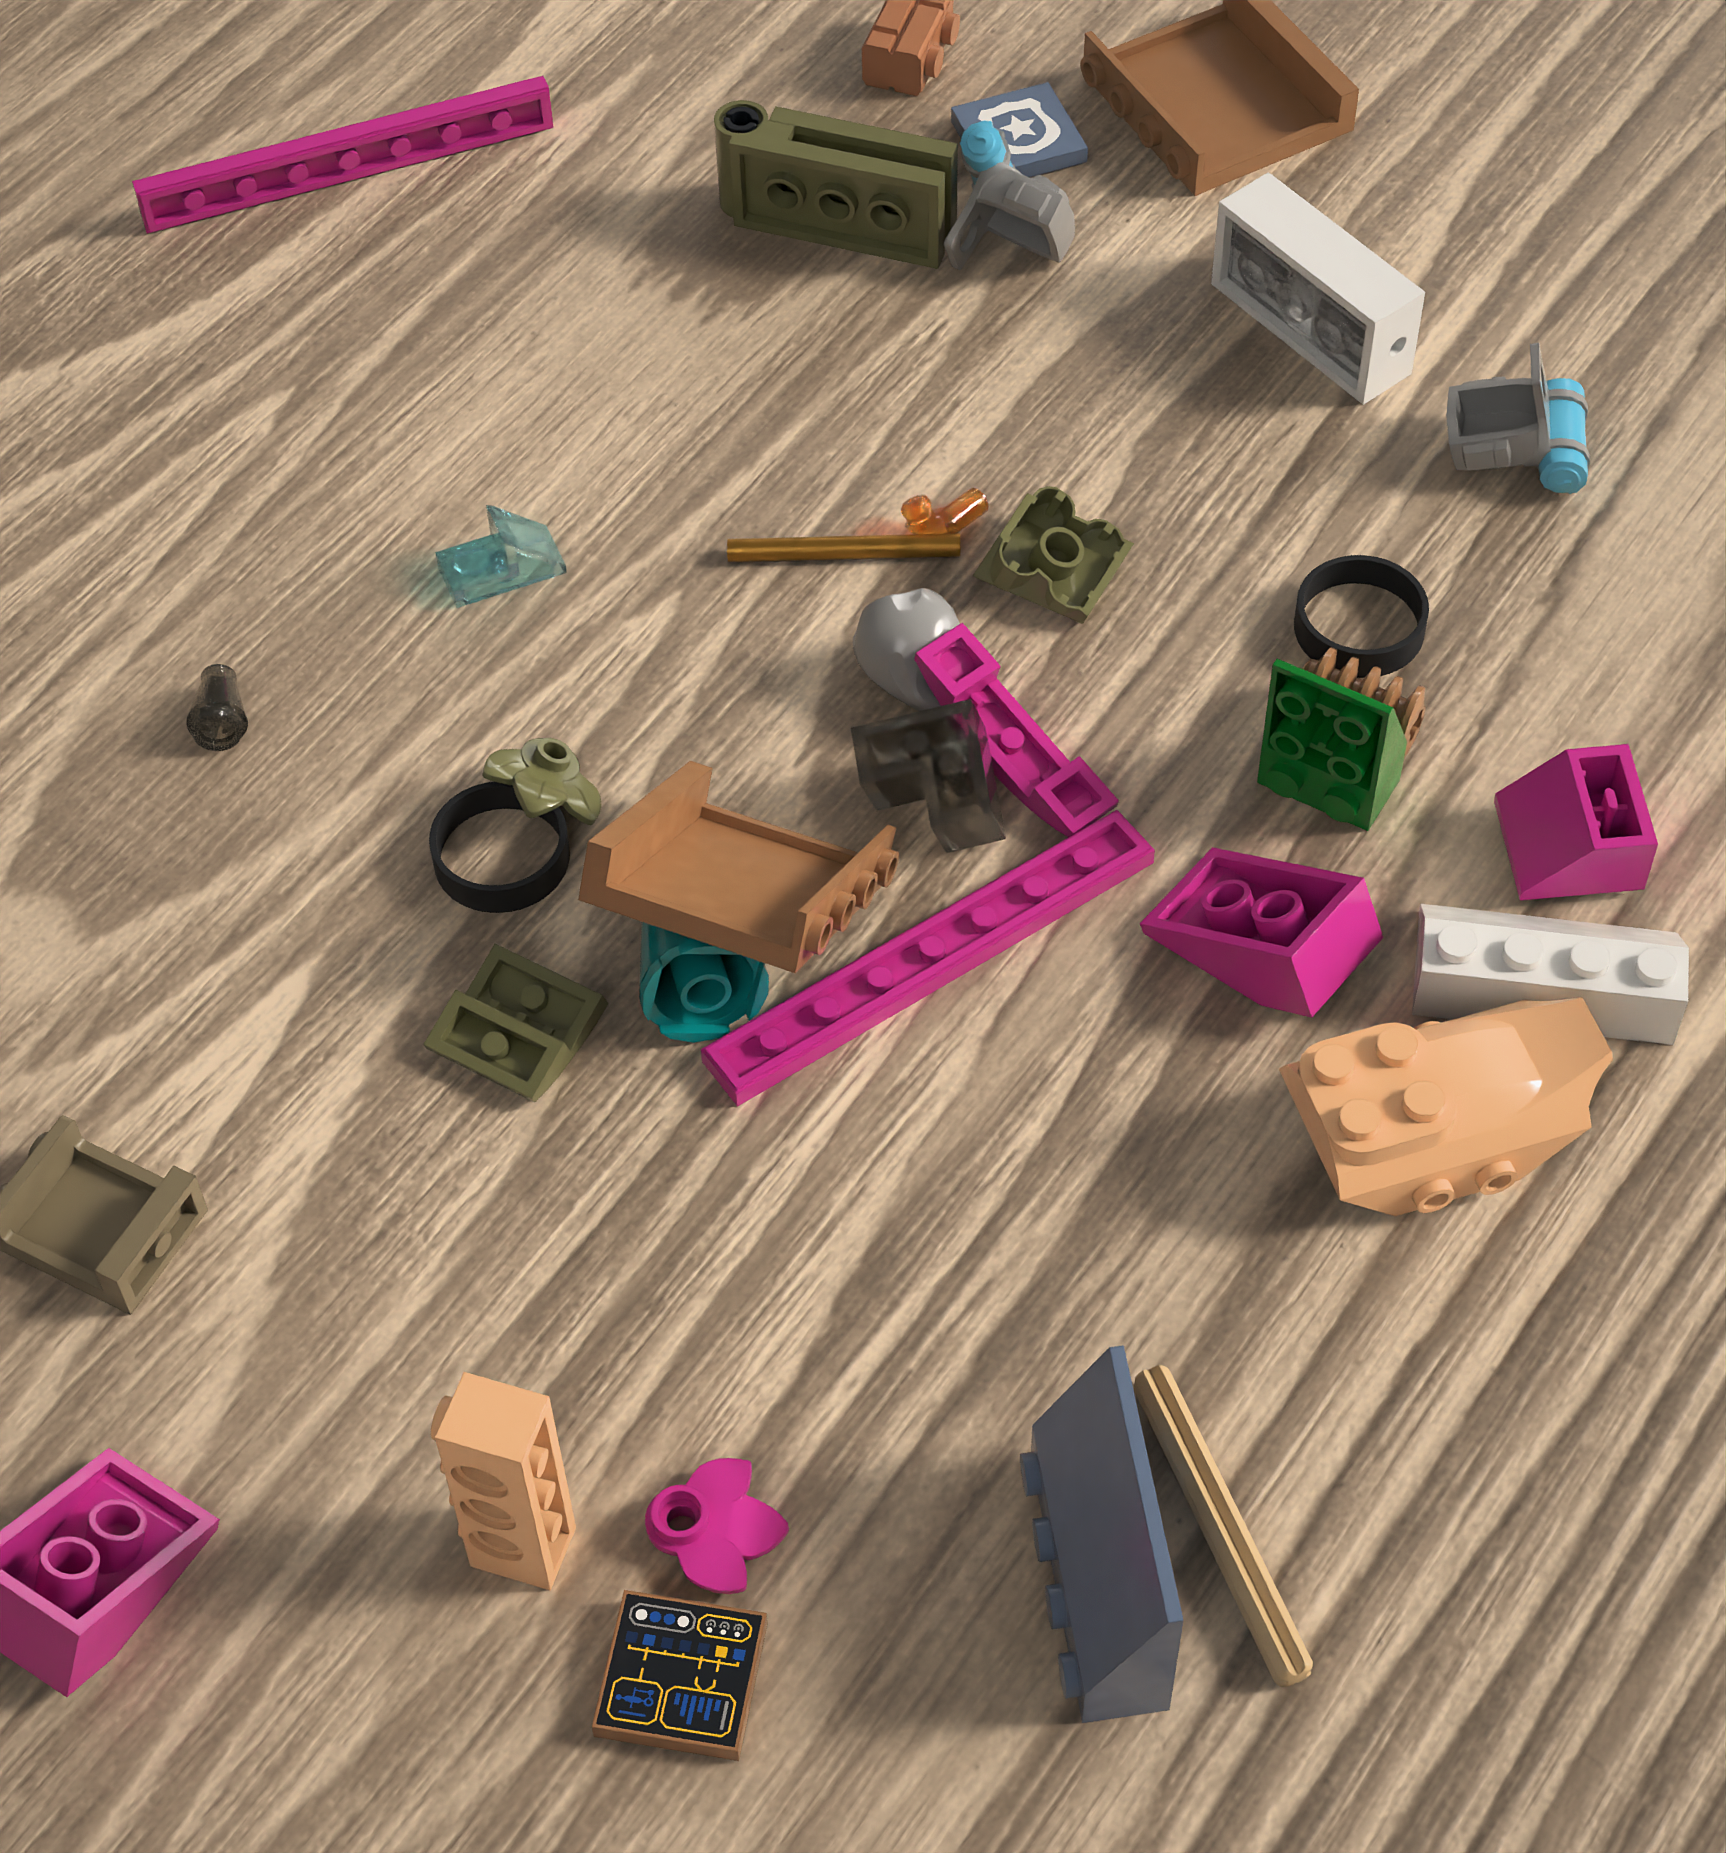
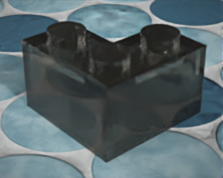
M971 699L851 728L860 785L877 811L926 799L931 829L946 853L1006 839L987 731Z

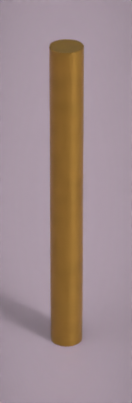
M960 533L727 539L728 562L960 557Z

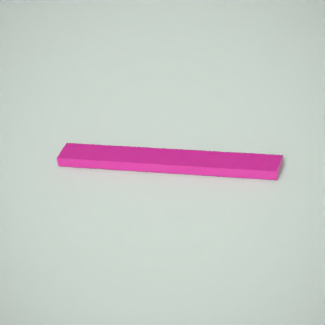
M539 76L132 181L142 222L148 234L554 128L549 86L544 76Z
M1115 810L702 1048V1063L738 1107L1154 863L1155 850L1118 810Z

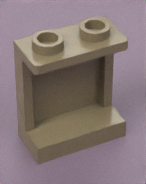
M62 1115L49 1132L42 1133L34 1141L29 1150L27 1160L9 1183L0 1186V1251L131 1315L204 1217L208 1208L195 1175L173 1165L163 1178L86 1141L81 1136L76 1121Z

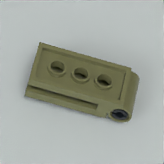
M747 100L729 102L716 111L714 115L719 202L723 212L733 217L734 226L930 268H939L945 255L944 241L957 221L958 143L775 106L768 120L767 111L761 105Z

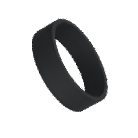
M1349 555L1334 558L1313 569L1300 585L1294 617L1295 636L1300 647L1310 659L1319 661L1325 652L1332 647L1337 650L1336 669L1341 670L1351 657L1359 659L1357 678H1364L1375 666L1381 668L1380 676L1387 675L1406 666L1419 653L1424 641L1429 614L1428 597L1420 582L1409 571L1389 560L1367 555ZM1343 584H1367L1385 589L1402 599L1412 610L1418 626L1407 638L1392 646L1369 650L1355 649L1337 644L1319 633L1310 623L1305 607L1317 594L1328 588Z
M494 781L478 784L463 790L451 798L439 810L431 825L429 847L437 880L442 889L453 900L473 910L505 913L534 905L554 891L568 869L570 848L565 818L561 809L557 807L539 816L549 823L558 834L557 848L550 860L531 876L509 884L483 885L467 881L448 869L441 860L442 849L450 834L460 824L486 811L497 809H517L523 811L516 797L513 785Z

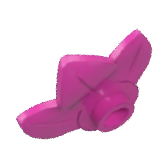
M719 1458L708 1461L697 1468L686 1485H673L662 1490L652 1499L646 1510L645 1527L651 1543L663 1553L677 1556L682 1571L690 1582L714 1593L735 1594L745 1591L747 1587V1571L744 1560H753L769 1553L779 1545L789 1532L788 1522L776 1510L746 1495L752 1478V1464L748 1460ZM679 1516H686L694 1521L691 1528L683 1531L672 1530L669 1527V1523Z

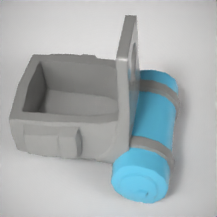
M984 120L971 124L963 132L960 145L965 169L971 174L973 180V191L944 241L952 267L958 270L963 268L981 237L987 231H991L1027 250L1060 263L1075 237L1074 213L1070 207L1066 192L1044 176L1038 174L1033 178H1029L1015 169V165L1010 161L1011 152L1005 139L1004 131L994 128L992 121ZM970 224L968 236L963 245L960 247L963 233L967 226Z
M1539 343L1530 344L1531 378L1506 379L1505 377H1492V379L1464 382L1462 385L1449 387L1446 418L1449 446L1456 470H1483L1518 465L1536 466L1539 470V479L1544 488L1555 493H1577L1586 485L1590 453L1586 448L1585 421L1588 414V404L1585 400L1584 389L1579 382L1572 379L1557 378L1546 381Z

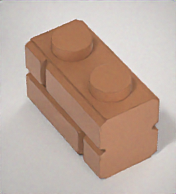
M886 0L862 46V80L865 84L886 90L893 87L895 92L918 96L929 77L937 78L939 76L944 59L945 44L953 46L957 39L960 16L953 13L954 0Z

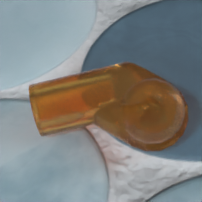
M971 488L945 507L935 509L932 508L928 496L923 494L921 496L916 495L902 504L901 513L907 520L904 526L913 534L958 533L985 514L989 509L987 498L980 490Z

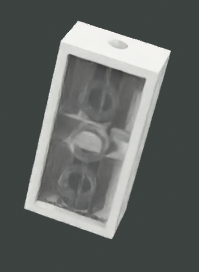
M1269 172L1219 201L1211 282L1214 287L1363 405L1412 374L1425 297L1424 290Z

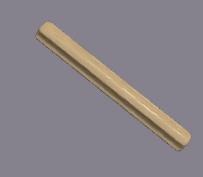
M1157 1365L1151 1369L1141 1371L1135 1376L1134 1391L1274 1682L1280 1687H1287L1303 1681L1311 1675L1313 1661L1170 1370L1163 1365Z

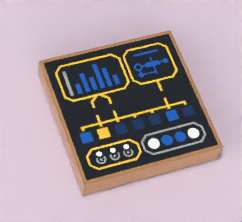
M624 1590L592 1723L593 1736L739 1761L768 1625L767 1613Z

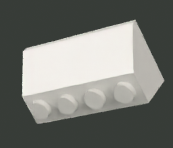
M1420 904L1412 1015L1456 1019L1521 1000L1548 1001L1582 997L1604 1037L1674 1045L1688 1004L1689 947L1677 932Z

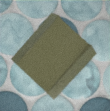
M1046 486L1038 489L1033 495L1026 494L973 574V577L1083 624L1134 543L1124 539L1120 530L1104 519L1086 521L1075 516V504L1071 497L1057 487Z

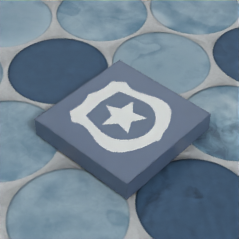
M1049 82L951 107V122L960 138H962L963 132L971 124L984 120L992 121L994 128L1004 131L1005 139L1011 152L1010 161L1015 165V169L1027 177L1087 162L1088 147Z

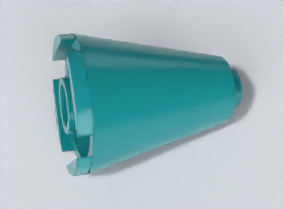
M641 922L639 999L645 1017L648 1021L650 1019L659 1026L661 1034L673 1040L693 1043L719 1039L730 1033L729 1025L739 1020L745 1014L748 1021H750L759 1013L769 990V975L765 963Z

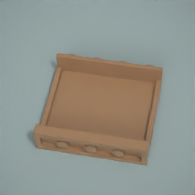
M1223 0V4L1110 49L1092 31L1085 33L1084 57L1081 59L1080 67L1086 83L1098 90L1109 102L1115 115L1123 118L1133 128L1142 144L1147 148H1151L1166 164L1172 177L1179 179L1194 196L1354 130L1359 88L1271 0Z
M689 761L588 841L578 897L579 901L792 973H796L814 954L821 955L829 939L837 931L844 932L852 916L860 908L867 909L874 894L881 887L887 888L890 885L899 861V853L892 850L896 827L887 825L858 853L708 804L706 802L713 768L693 761Z

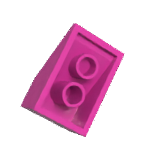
M1213 847L1140 922L1141 929L1145 935L1257 1004L1311 1018L1383 939L1363 877Z
M110 1448L106 1449L0 1531V1653L65 1697H68L117 1655L217 1531L220 1519Z

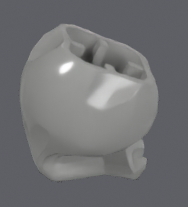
M920 588L907 593L888 595L870 603L862 611L857 630L853 636V652L865 674L888 694L922 713L938 714L943 711V708L924 679L914 657L916 652L960 623L954 609L941 595L930 589Z

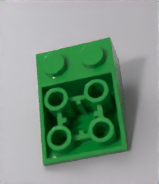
M1277 658L1272 665L1257 783L1270 788L1279 796L1293 798L1325 812L1336 821L1348 822L1369 831L1401 777L1407 741L1394 708Z

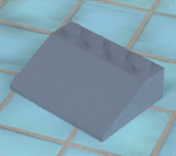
M1124 1345L1109 1347L1032 1425L1031 1452L1020 1454V1467L1026 1497L1038 1495L1042 1517L1032 1519L1037 1558L1039 1562L1051 1561L1055 1584L1045 1585L1049 1622L1052 1630L1064 1628L1068 1652L1058 1654L1062 1690L1065 1699L1077 1697L1082 1723L1170 1710L1184 1621Z

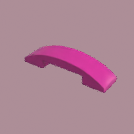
M960 623L916 652L914 660L924 679L962 737L1002 784L1043 821L1065 836L1070 837L1117 807L1119 800L1085 761L1078 756L1070 762L997 679L1001 666L963 623Z

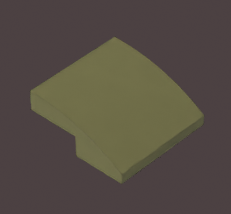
M494 944L466 993L464 994L458 990L454 991L423 1045L426 1049L536 1102L561 1075L581 1048L609 1003L603 995L502 946Z

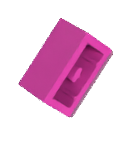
M1629 744L1566 749L1495 793L1494 804L1520 901L1645 890L1658 847V841Z

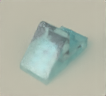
M486 505L490 529L489 536L435 552L438 569L456 608L567 573L565 562L546 525L492 505Z

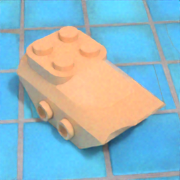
M1576 997L1548 1001L1521 1000L1441 1023L1438 1021L1425 1022L1414 1028L1397 1022L1384 1023L1319 1041L1306 1049L1301 1055L1300 1061L1287 1064L1279 1068V1071L1339 1199L1392 1216H1399L1416 1210L1421 1213L1434 1212L1444 1208L1454 1199L1478 1192L1484 1195L1502 1192L1592 1128L1589 1105L1593 1092L1601 1075L1613 1061L1612 1051L1584 999Z

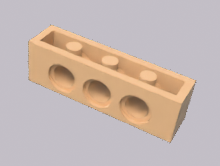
M463 1372L453 1397L444 1396L437 1406L431 1426V1438L437 1443L441 1458L440 1471L446 1476L450 1491L449 1503L451 1506H454L459 1523L458 1535L463 1538L470 1567L551 1591L575 1532L576 1524L550 1398L547 1395Z

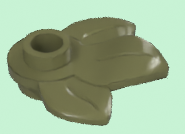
M554 738L532 739L527 741L522 749H501L489 755L485 762L482 776L490 781L513 785L516 797L529 818L543 815L561 805L572 816L587 825H593L600 814L601 796L597 788L579 772L580 763L577 757L560 740Z

